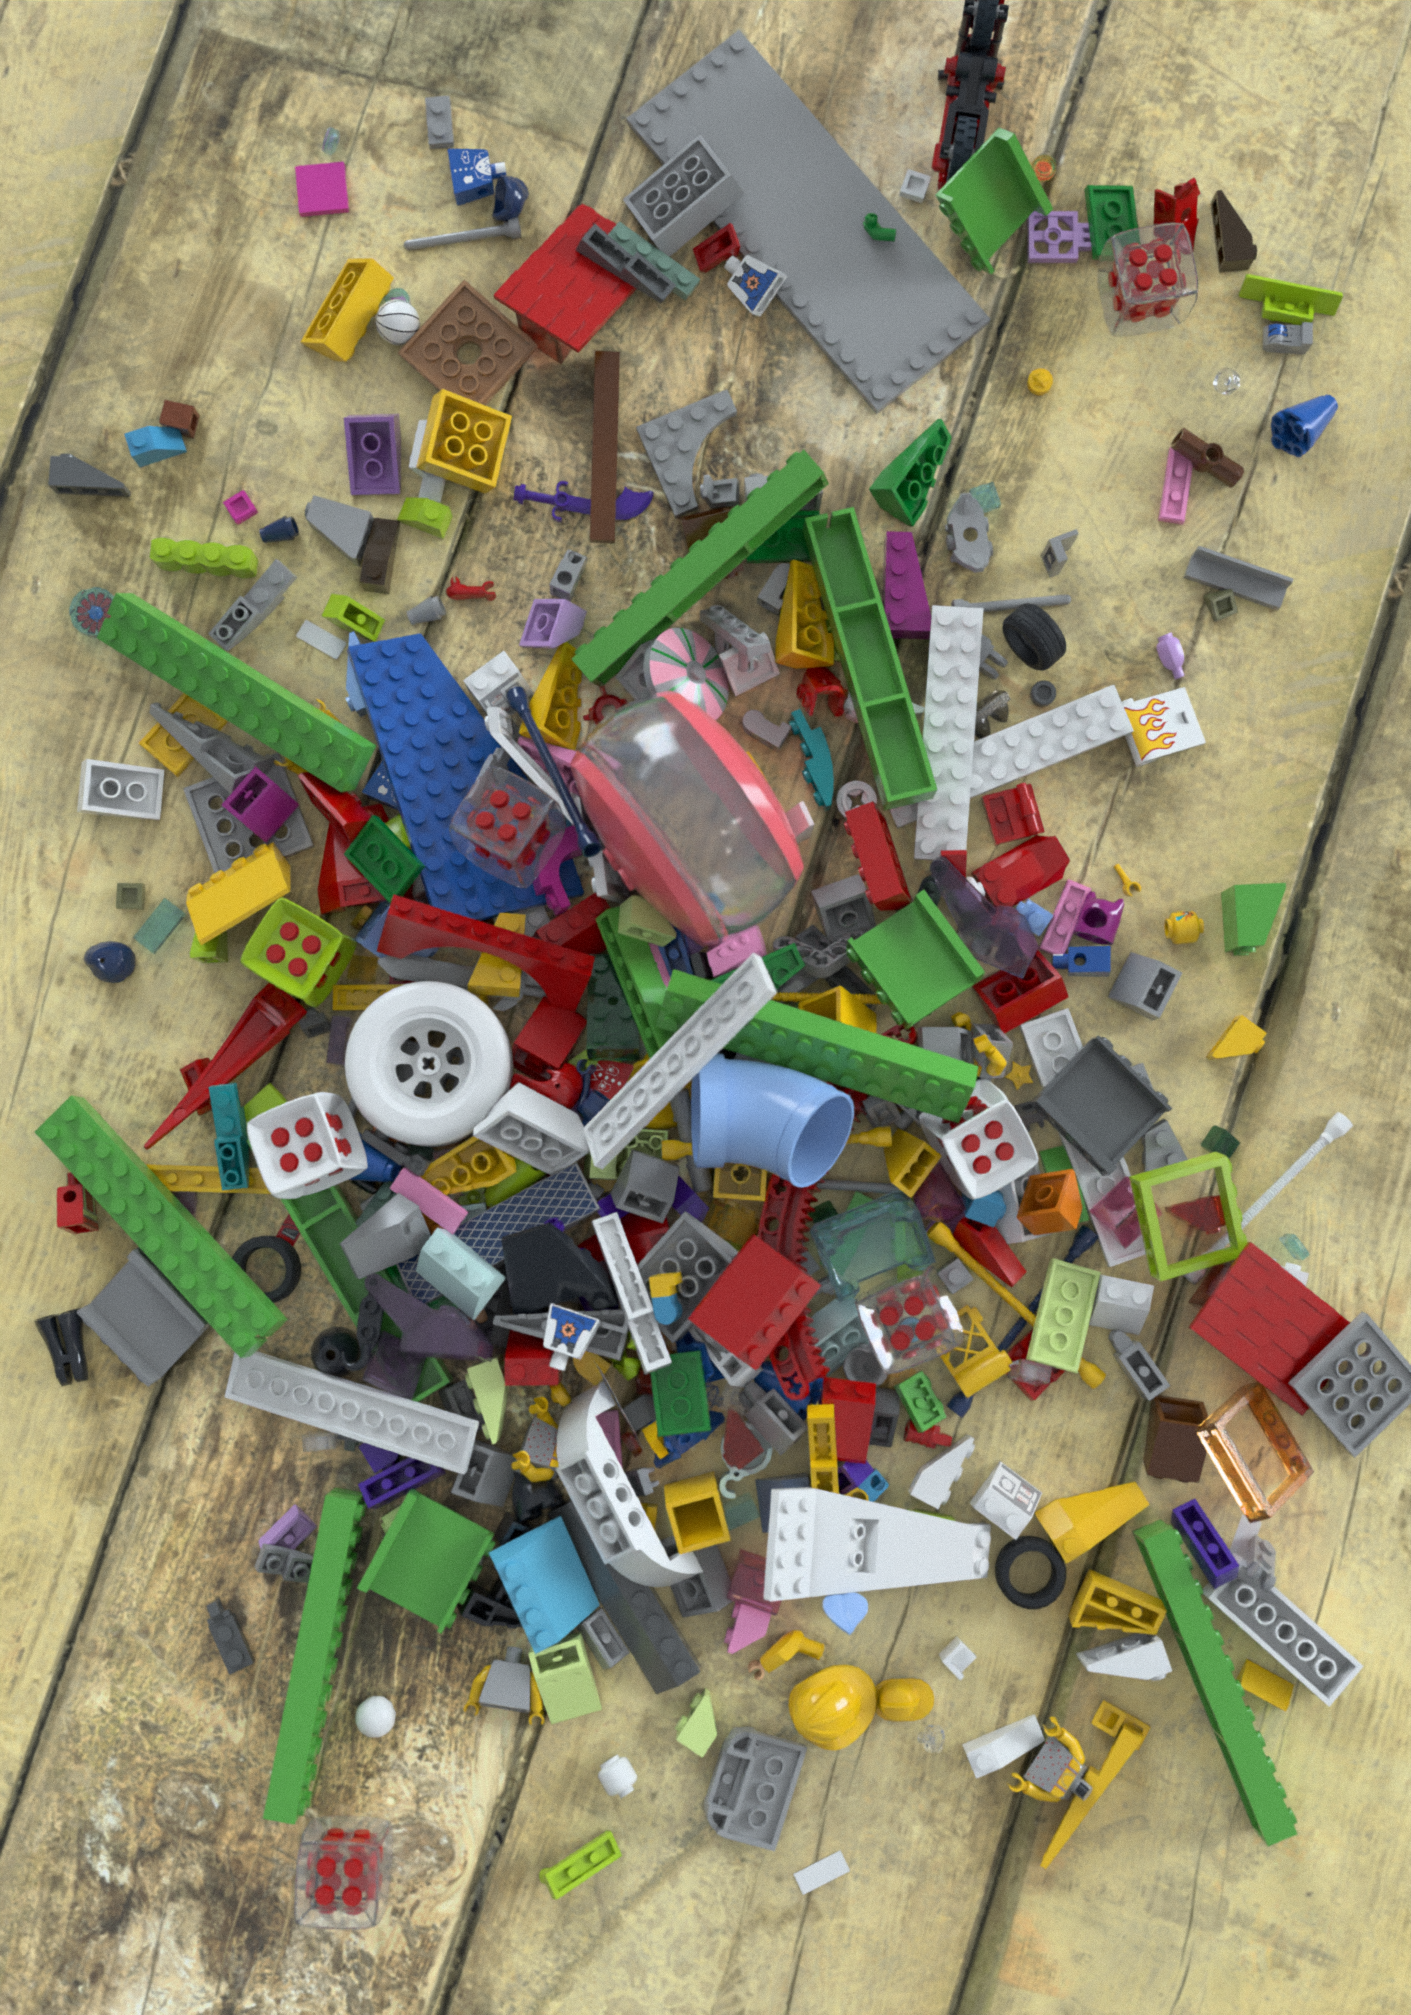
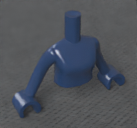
M587 1059L579 1060L576 1065L577 1071L583 1074V1088L576 1109L583 1118L582 1124L584 1127L610 1101L609 1098L595 1089H592L590 1092L591 1074L596 1071V1066L589 1065L586 1070Z

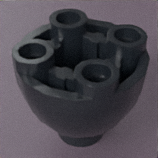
M338 1326L323 1330L314 1339L311 1346V1360L314 1367L318 1371L340 1378L351 1374L353 1371L346 1369L342 1365L340 1353L345 1352L346 1359L350 1363H355L359 1360L361 1350L356 1334L350 1329ZM328 1350L335 1352L336 1356L333 1360L328 1359Z
M516 1471L513 1473L515 1481L512 1490V1505L515 1516L520 1522L527 1519L529 1521L537 1519L543 1515V1509L548 1507L553 1509L565 1502L561 1488L553 1479L531 1482L522 1473Z

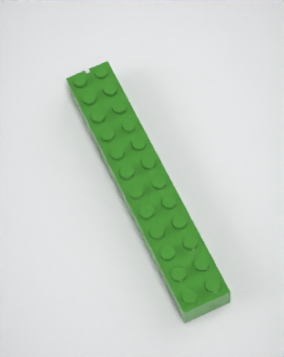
M804 449L800 453H793L787 459L785 467L780 471L778 469L773 471L766 480L768 482L764 486L753 489L748 494V500L741 506L736 505L728 513L729 517L723 523L718 522L708 531L709 535L703 541H696L689 548L690 552L683 559L679 557L670 565L671 570L664 576L662 574L657 576L650 585L652 587L645 593L640 592L632 599L631 602L633 604L630 607L617 612L609 626L601 627L593 635L594 639L588 645L584 643L575 651V656L572 660L590 682L599 687L607 684L620 672L640 645L666 631L829 484L824 472Z
M854 507L833 511L829 521V528H826L828 521L827 513L805 518L802 532L883 809L886 811L933 799L938 789Z
M115 593L107 612L111 617L105 618L97 639L338 791L346 792L356 789L376 748L375 744L135 594Z
M673 969L656 1027L676 1033L722 984ZM773 1000L768 1001L723 1047L727 1050L793 1069L821 1080L956 1123L959 1122L975 1089L978 1066Z
M71 1095L35 1131L37 1136L240 1358L252 1356L268 1340L266 1337L272 1336L288 1320L84 1097Z
M248 1139V1140H246V1141H247L248 1145H249L250 1148H251V1144H250V1141H249V1139ZM338 1184L296 1199H281L357 1328L360 1304L368 1295L366 1280L370 1275L361 1279L356 1278L340 1245L345 1238L358 1228L355 1224L358 1217ZM385 1268L373 1273L384 1278L385 1286L379 1293L380 1298L384 1302L381 1336L371 1353L395 1394L418 1402L451 1382L453 1377L426 1331L419 1330L388 1270Z
M335 1487L325 1495L263 1819L295 1825L298 1818L304 1816L306 1808H309L311 1803L312 1791H309L311 1781L315 1780L318 1767L317 1764H314L316 1754L319 1755L323 1741L319 1734L321 1728L325 1727L328 1711H324V1707L332 1694L333 1685L329 1684V1681L337 1668L338 1658H334V1655L342 1642L343 1632H340L339 1629L347 1616L348 1606L344 1605L346 1596L350 1595L353 1579H349L351 1570L355 1569L358 1559V1553H354L356 1544L360 1543L363 1533V1527L359 1526L362 1516L365 1517L367 1511L364 1497L358 1491Z
M1161 1519L1133 1530L1132 1533L1159 1599L1162 1600L1165 1606L1167 1619L1253 1830L1267 1846L1297 1835L1294 1826L1297 1823V1819L1290 1807L1287 1808L1284 1802V1798H1287L1286 1792L1280 1781L1277 1782L1273 1775L1276 1772V1768L1270 1756L1266 1757L1263 1751V1747L1266 1746L1260 1731H1256L1252 1724L1255 1721L1254 1714L1250 1706H1245L1242 1696H1245V1692L1239 1680L1235 1681L1231 1671L1235 1670L1229 1655H1225L1221 1648L1224 1645L1223 1638L1218 1629L1214 1630L1211 1620H1214L1212 1611L1208 1604L1204 1605L1201 1599V1595L1204 1592L1197 1579L1194 1580L1190 1570L1193 1569V1565L1187 1554L1184 1555L1180 1545L1183 1544L1178 1530L1173 1529L1171 1525L1166 1524Z

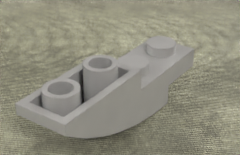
M275 559L244 597L239 596L208 634L226 651H229L272 613L285 598L283 594L297 577L281 561Z

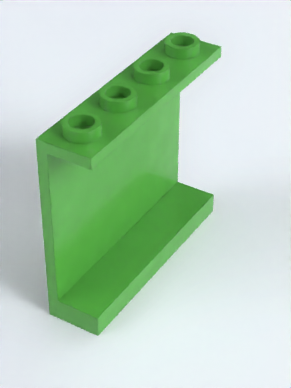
M998 128L935 195L940 203V211L948 217L951 222L949 225L951 230L961 240L960 246L970 255L971 265L977 271L983 270L989 274H992L994 269L988 259L1034 211L1047 216L1053 210L1015 133L1002 128Z
M925 890L916 894L912 903L856 940H853L851 937L847 940L846 944L847 950L845 952L848 958L853 963H858L862 969L860 972L864 980L868 984L872 983L877 989L875 993L883 1005L887 1003L892 1010L891 1016L897 1025H903L906 1030L979 982L985 974L983 968Z
M411 1489L357 1589L365 1593L371 1589L439 1626L437 1632L442 1634L445 1627L451 1628L458 1615L453 1612L458 1603L464 1604L470 1592L466 1588L470 1579L476 1581L483 1566L479 1565L482 1556L488 1557L489 1552L492 1551L495 1542L491 1539L495 1533L420 1492Z

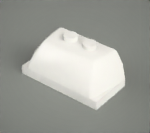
M517 1083L491 1109L486 1119L473 1128V1136L551 1176L567 1168L589 1152L584 1135V1126L579 1116L575 1112L520 1083Z

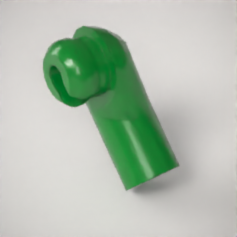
M868 213L865 216L863 227L873 240L895 242L896 229L882 228L878 223V216L874 213Z

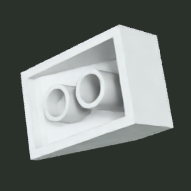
M86 759L81 765L77 812L160 820L164 770Z
M1135 1633L1076 1653L1079 1661L1090 1672L1144 1680L1151 1679L1152 1681L1161 1680L1166 1677V1673L1172 1672L1162 1640L1157 1635Z

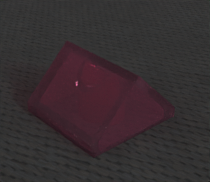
M1125 1176L1089 1210L1124 1249L1141 1235L1130 1178ZM1154 1201L1157 1218H1159L1162 1212Z
M740 1549L726 1599L776 1616L782 1600L768 1601L763 1599L766 1557Z

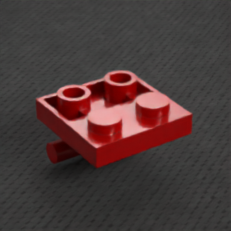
M1026 782L1016 785V788L982 796L981 799L994 846L1045 832L1031 784L1026 785Z

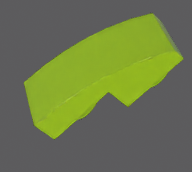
M271 1083L265 1086L244 1106L246 1127L247 1123L256 1116L288 1102Z

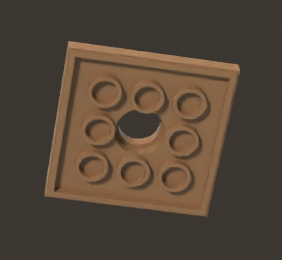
M464 279L397 353L438 391L444 389L486 406L538 349V344ZM474 343L480 347L481 356L473 364H463L458 359L459 349L464 344Z

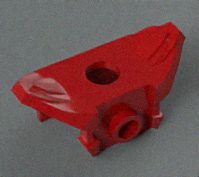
M1195 178L1174 186V195L1159 189L1154 190L1153 236L1162 238L1164 241L1172 244L1184 256L1194 252L1195 236L1199 222L1197 218V202L1200 191Z
M827 667L807 668L806 672H804L802 683H799L797 686L796 697L807 714L813 716L817 695L829 694L827 706L834 716L839 717L844 713L843 704L848 699V690L842 687L840 684L841 680L833 675Z

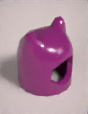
M1090 891L1081 907L1073 934L1093 943L1107 946L1113 945L1125 905L1124 899L1119 898L1115 902L1096 898L1095 892Z

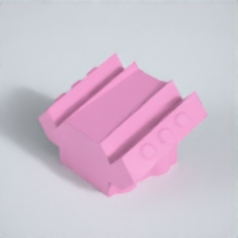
M746 920L731 926L713 928L718 936V944L708 946L707 957L715 978L739 968L752 953L760 957L767 955L765 942L757 920Z

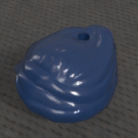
M501 175L498 178L495 188V205L492 213L495 221L508 222V220L516 218L521 214L524 203L529 197L528 188L521 179L507 175Z
M115 941L100 942L91 946L85 952L83 958L85 964L91 969L95 977L109 983L124 981L126 977L133 973L136 966L135 954L132 949L123 943Z

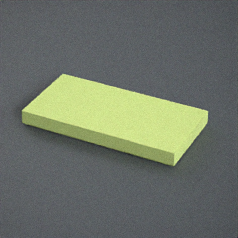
M1050 1258L1026 1360L1078 1374L1101 1272Z

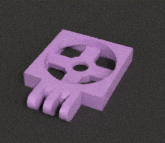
M1034 211L1027 218L1028 263H1077L1078 251H1092L1088 223H1078V211H1051L1047 216ZM1048 219V227L1045 231H1034V227L1039 222ZM1058 220L1064 222L1071 231H1062L1058 227ZM1051 232L1056 233L1058 236L1054 241L1048 237ZM1034 242H1045L1048 245V254H1040L1034 248ZM1061 242H1072V247L1066 254L1058 253V245Z

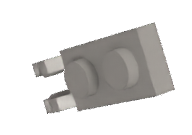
M1255 1534L1248 1543L1247 1576L1252 1581L1259 1578L1261 1580V1589L1264 1592H1268L1276 1584V1577L1274 1576L1276 1551L1270 1542L1262 1540Z

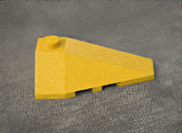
M473 1136L430 1163L424 1175L420 1177L443 1194L449 1195L494 1186L517 1171L514 1156Z

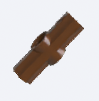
M1185 428L1178 432L1171 443V448L1190 460L1196 471L1200 473L1208 472L1230 488L1237 484L1245 472L1242 466L1224 455L1222 448L1218 444H1208Z

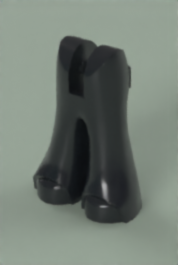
M81 1308L34 1320L37 1330L43 1338L52 1358L56 1379H58L62 1387L71 1385L73 1377L78 1383L88 1380V1366L83 1345L84 1322L76 1313ZM61 1331H62L63 1339H64V1342H65V1346H64V1343H63V1340H62Z

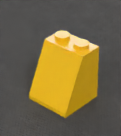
M841 985L798 1003V1009L877 1034L876 1013Z
M714 1471L664 1485L665 1505L679 1555L731 1540Z

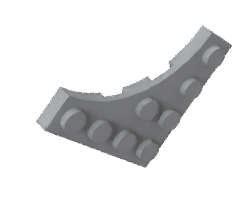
M727 389L636 427V431L675 519L698 510L692 485V471L702 442L720 424L737 415V410Z

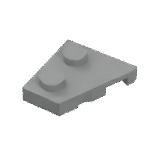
M1162 1119L1153 1124L1142 1136V1144L1144 1146L1142 1163L1144 1164L1145 1172L1188 1160L1167 1120Z

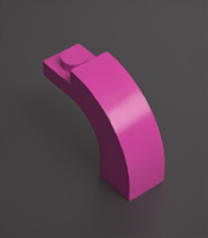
M574 825L558 831L547 841L539 853L533 868V886L536 896L546 893V903L550 909H553L555 916L566 912L571 905L559 877L560 864L566 860L582 856L578 847V835Z

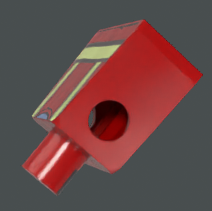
M71 1172L67 1173V1186L57 1188V1228L73 1235L99 1231L95 1198Z

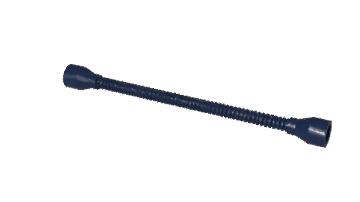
M520 686L513 687L507 692L506 698L511 708L518 712L519 716L523 719L561 800L573 821L578 835V847L582 855L587 858L594 857L600 853L602 845L597 835L589 830L587 824L584 823L531 715L529 697L525 689Z
M1082 1225L1074 1236L1068 1254L1062 1261L1073 1264L1074 1259L1079 1258L1082 1253L1092 1248L1099 1236L1088 1227ZM1042 1288L1038 1292L1039 1294H1036L1034 1297L1035 1299L1032 1300L1033 1302H1030L1029 1307H1027L1032 1314H1035L1039 1307ZM1021 1315L1018 1318L1019 1320L1016 1321L1017 1323H1014L1012 1326L1013 1328L1008 1331L1007 1336L1002 1339L1003 1341L1000 1342L999 1347H996L999 1352L1002 1350L1007 1351V1348L1009 1349V1346L1015 1341L1017 1335L1021 1333L1023 1327L1027 1325V1321ZM961 1390L953 1395L946 1406L963 1418L971 1408L973 1397L976 1393L967 1398Z

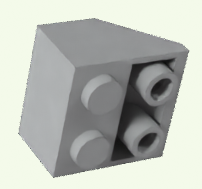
M1130 952L1108 998L1152 1021L1159 1019L1182 972L1161 961Z
M960 1027L918 1028V1047L974 1065L972 1031Z
M632 1149L611 1191L616 1208L663 1223L674 1202L679 1165Z
M475 1439L468 1470L464 1475L458 1473L451 1493L475 1502L503 1507L514 1479L513 1473L515 1471L511 1467V1464L516 1462V1458L513 1457L514 1453Z

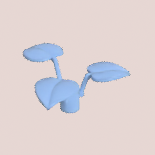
M855 1592L827 1595L823 1600V1610L836 1626L851 1635L859 1622L867 1614L868 1603L862 1595Z

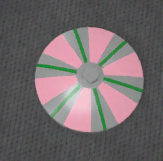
M671 628L652 639L644 655L643 671L647 689L654 703L656 693L673 691L695 703L713 719L717 720L727 705L729 685L720 657L711 644L699 634L685 628Z

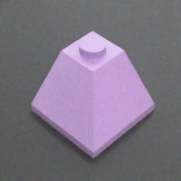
M534 599L519 646L524 648H555L580 634L587 611L566 599Z

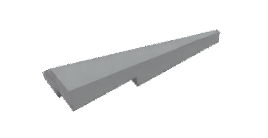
M158 702L150 704L149 713L230 794L255 766L264 773L273 762V756L268 753L262 756L253 752V747L248 744L243 747L232 742L231 736L199 721L193 724L184 720L183 714L177 711L174 714L163 710Z
M623 1310L575 1311L601 1321L586 1351L621 1361L629 1335V1327ZM549 1313L497 1315L494 1318L493 1325L544 1339Z

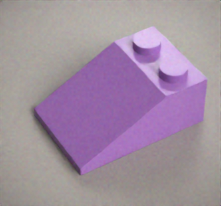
M365 414L344 417L351 495L400 494L401 432L399 414Z

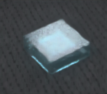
M994 482L969 490L972 497L976 498L980 507L983 508V513L1001 507Z
M1286 1233L1279 1238L1294 1259L1304 1260L1310 1255L1295 1234Z

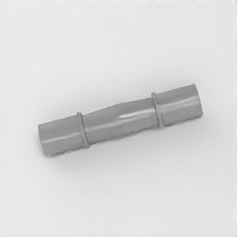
M683 1088L670 1100V1105L674 1116L673 1121L677 1122L680 1141L689 1143L692 1142L691 1100L688 1088ZM693 1155L685 1156L687 1160L686 1168H688L694 1192L712 1189L714 1186L709 1168H695Z

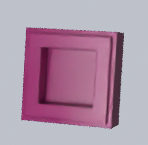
M245 490L240 491L223 502L237 526L259 513Z

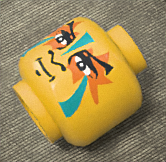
M1192 910L1172 912L1169 918L1164 921L1165 936L1173 944L1197 942L1199 935L1204 932L1203 919L1198 918L1197 914Z

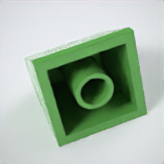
M1286 883L1233 885L1221 892L1225 952H1233V956H1248L1249 953H1255L1257 948L1265 945L1286 890Z

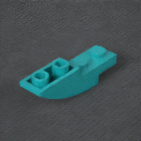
M801 709L791 712V721L788 723L794 736L798 734L802 741L799 746L804 757L810 758L804 762V770L801 772L806 783H811L815 790L812 794L818 807L823 806L824 810L827 811L831 807L834 786L830 750L821 726L811 731Z
M237 1083L212 1085L209 1087V1094L217 1136L214 1144L222 1190L248 1188L249 1149L246 1141L248 1136L244 1106H240Z

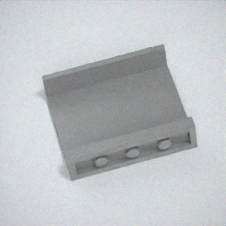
M138 1247L127 1256L129 1261L95 1299L76 1313L82 1318L84 1324L91 1327L100 1337L101 1341L117 1354L119 1360L136 1374L137 1379L149 1387L166 1374L206 1331L210 1324L141 1248Z

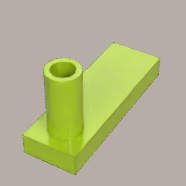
M605 1831L551 1868L546 1867L540 1871L539 1880L547 1886L552 1899H559L622 1856L612 1832Z

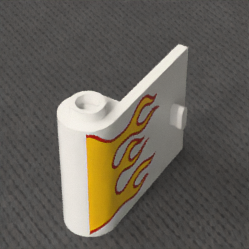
M1185 687L1138 701H1133V698L1122 701L1134 730L1132 733L1125 735L1136 767L1151 763L1163 756L1206 743Z

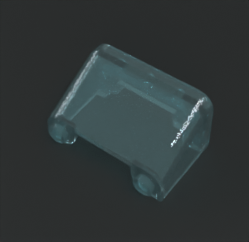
M901 1191L887 1194L819 1222L810 1229L813 1243L839 1303L854 1299L860 1291V1282L906 1263L910 1269L920 1271L936 1263L919 1209L909 1196Z

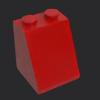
M544 996L513 1043V1068L536 1081H548L552 1076L546 1070H558L562 1068L564 1063L568 1062L585 1032L588 1021L577 1012H571L550 1005L548 998Z
M510 1330L505 1354V1386L558 1385L562 1380V1370L549 1366L554 1351L543 1347L544 1339Z
M831 1377L823 1378L818 1405L834 1404L837 1461L866 1464L875 1409L876 1383Z

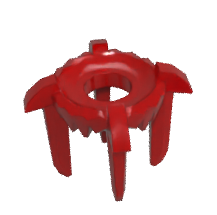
M605 685L600 686L601 696L593 703L589 709V714L583 715L584 721H594L599 728L611 730L613 737H617V728L623 725L627 718V711L635 708V703H628L627 699L607 694ZM606 705L614 706L616 708L615 716L610 718L604 717L602 715L603 707Z

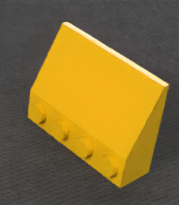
M274 842L269 845L262 844L258 846L251 856L246 859L244 857L237 859L231 864V868L224 872L223 870L215 872L208 882L203 885L198 883L188 890L186 904L201 945L290 892L291 866Z

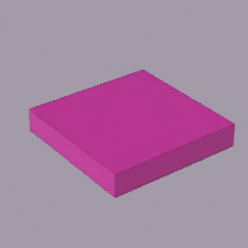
M344 161L295 166L298 207L301 217L349 212Z

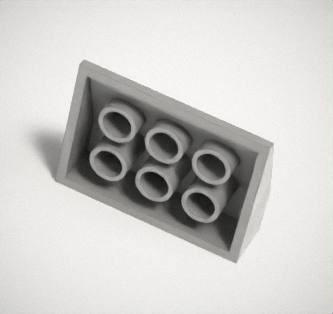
M699 134L623 200L659 250L670 257L742 197L744 192L708 143Z
M684 1212L637 1265L651 1304L652 1297L649 1277L656 1274L681 1272L682 1283L676 1285L678 1301L683 1309L681 1317L668 1325L661 1324L656 1320L659 1329L673 1343L683 1338L695 1325L688 1319L738 1254V1251L688 1212Z

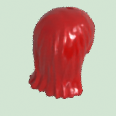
M564 1063L562 1068L558 1070L547 1069L546 1072L552 1076L548 1081H536L517 1073L513 1074L509 1090L517 1083H520L569 1110L578 1102L583 1088L582 1074L577 1071L576 1066L570 1063Z

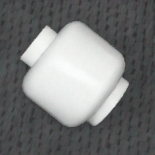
M617 1754L600 1765L601 1771L598 1773V1778L609 1796L618 1794L622 1798L634 1790L632 1784L636 1782L637 1774L627 1757L620 1758Z

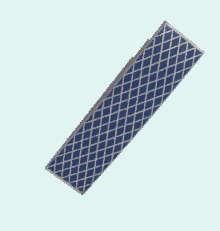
M575 1163L466 1221L458 1227L454 1235L497 1269L505 1264L502 1247L503 1236L542 1225L545 1221L554 1217L563 1222L565 1226L564 1232L579 1224L578 1222L596 1213L600 1210V1207L578 1163ZM420 1252L416 1256L396 1264L416 1309L444 1296L416 1272Z

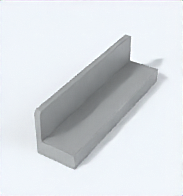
M1198 546L1192 553L1183 577L1220 591L1233 589L1234 596L1277 611L1281 607L1287 588L1293 582V578L1202 546Z

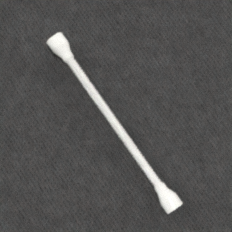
M1337 1112L1328 1121L1325 1130L1320 1134L1315 1144H1312L1306 1150V1153H1303L1299 1160H1296L1290 1166V1169H1287L1283 1176H1280L1274 1185H1271L1267 1192H1264L1260 1199L1255 1201L1251 1208L1246 1210L1244 1215H1242V1230L1323 1147L1330 1144L1333 1140L1344 1136L1353 1127V1124L1346 1116ZM1227 1231L1207 1252H1203L1201 1255L1225 1248L1229 1244ZM1207 1268L1184 1274V1277L1195 1285L1205 1275Z

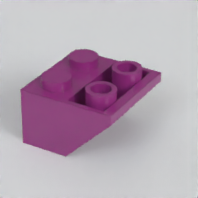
M256 766L222 803L225 809L266 843L300 806Z

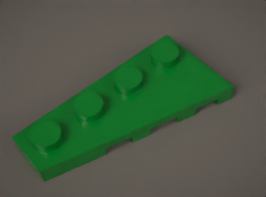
M795 943L761 957L775 990L805 967ZM737 969L710 981L723 984Z

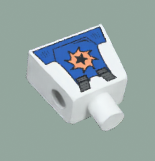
M746 255L742 262L735 256H731L725 264V269L733 275L727 284L728 287L752 314L760 317L788 277L784 273L749 255Z
M551 1303L543 1347L554 1351L549 1366L564 1371L569 1356L581 1360L601 1321Z

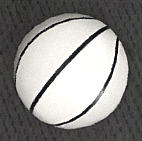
M390 300L384 303L376 314V328L379 335L393 345L406 344L420 327V320L416 309L404 300Z

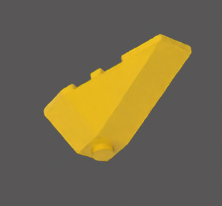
M794 559L790 562L775 639V663L795 669L834 665V640L832 633H828L825 620L828 617L826 611H822L819 599L821 593L813 566Z
M565 642L558 646L529 703V708L545 743L575 751L581 731V722L577 721L578 708L581 707V699L578 698V684L582 681V671L572 660L577 649L568 642ZM522 720L519 734L532 739Z
M1134 1481L1107 1487L1103 1490L1055 1499L1035 1511L1034 1515L1054 1548L1060 1553L1067 1564L1098 1544L1150 1504Z

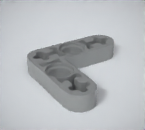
M851 931L822 951L792 937L783 936L773 941V951L795 943L801 957L808 956L802 958L805 967L801 970L814 977L825 978L851 962L845 952L847 950V940L851 937L853 940H856L865 932Z

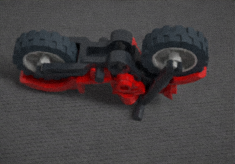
M965 0L955 55L952 58H946L944 70H938V80H947L946 102L939 142L935 144L931 166L934 172L939 173L938 191L984 144L990 103H995L997 93L993 91L995 88L1002 90L1005 83L1006 67L1001 66L1002 64L998 63L997 58L1009 10V5H1004L1005 0Z

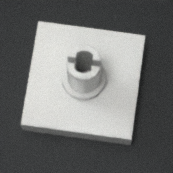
M764 632L760 634L763 638L769 641L768 637ZM771 645L769 653L754 655V670H748V672H740L737 669L738 650L734 646L719 654L729 685L735 696L780 674L775 663Z

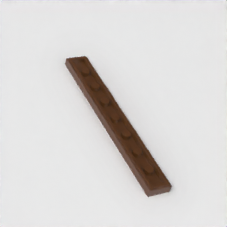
M595 350L590 543L615 544L620 352Z

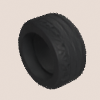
M1024 603L1004 619L1002 630L1007 643L1013 652L1032 669L1045 671L1064 656L1066 652L1065 637L1051 616L1039 606Z
M259 1236L249 1239L235 1251L232 1259L246 1273L247 1261L254 1251L260 1248H271L277 1251L285 1263V1278L276 1290L263 1293L273 1303L285 1299L295 1290L301 1277V1262L297 1251L289 1242L276 1236Z
M1021 1536L1013 1539L1001 1549L997 1556L995 1564L997 1584L1006 1598L1021 1608L1033 1610L1047 1607L1057 1600L1065 1587L1067 1574L1064 1560L1060 1553L1042 1538ZM1028 1551L1043 1553L1051 1563V1576L1048 1583L1041 1590L1034 1593L1017 1591L1009 1579V1571L1013 1561L1019 1555Z

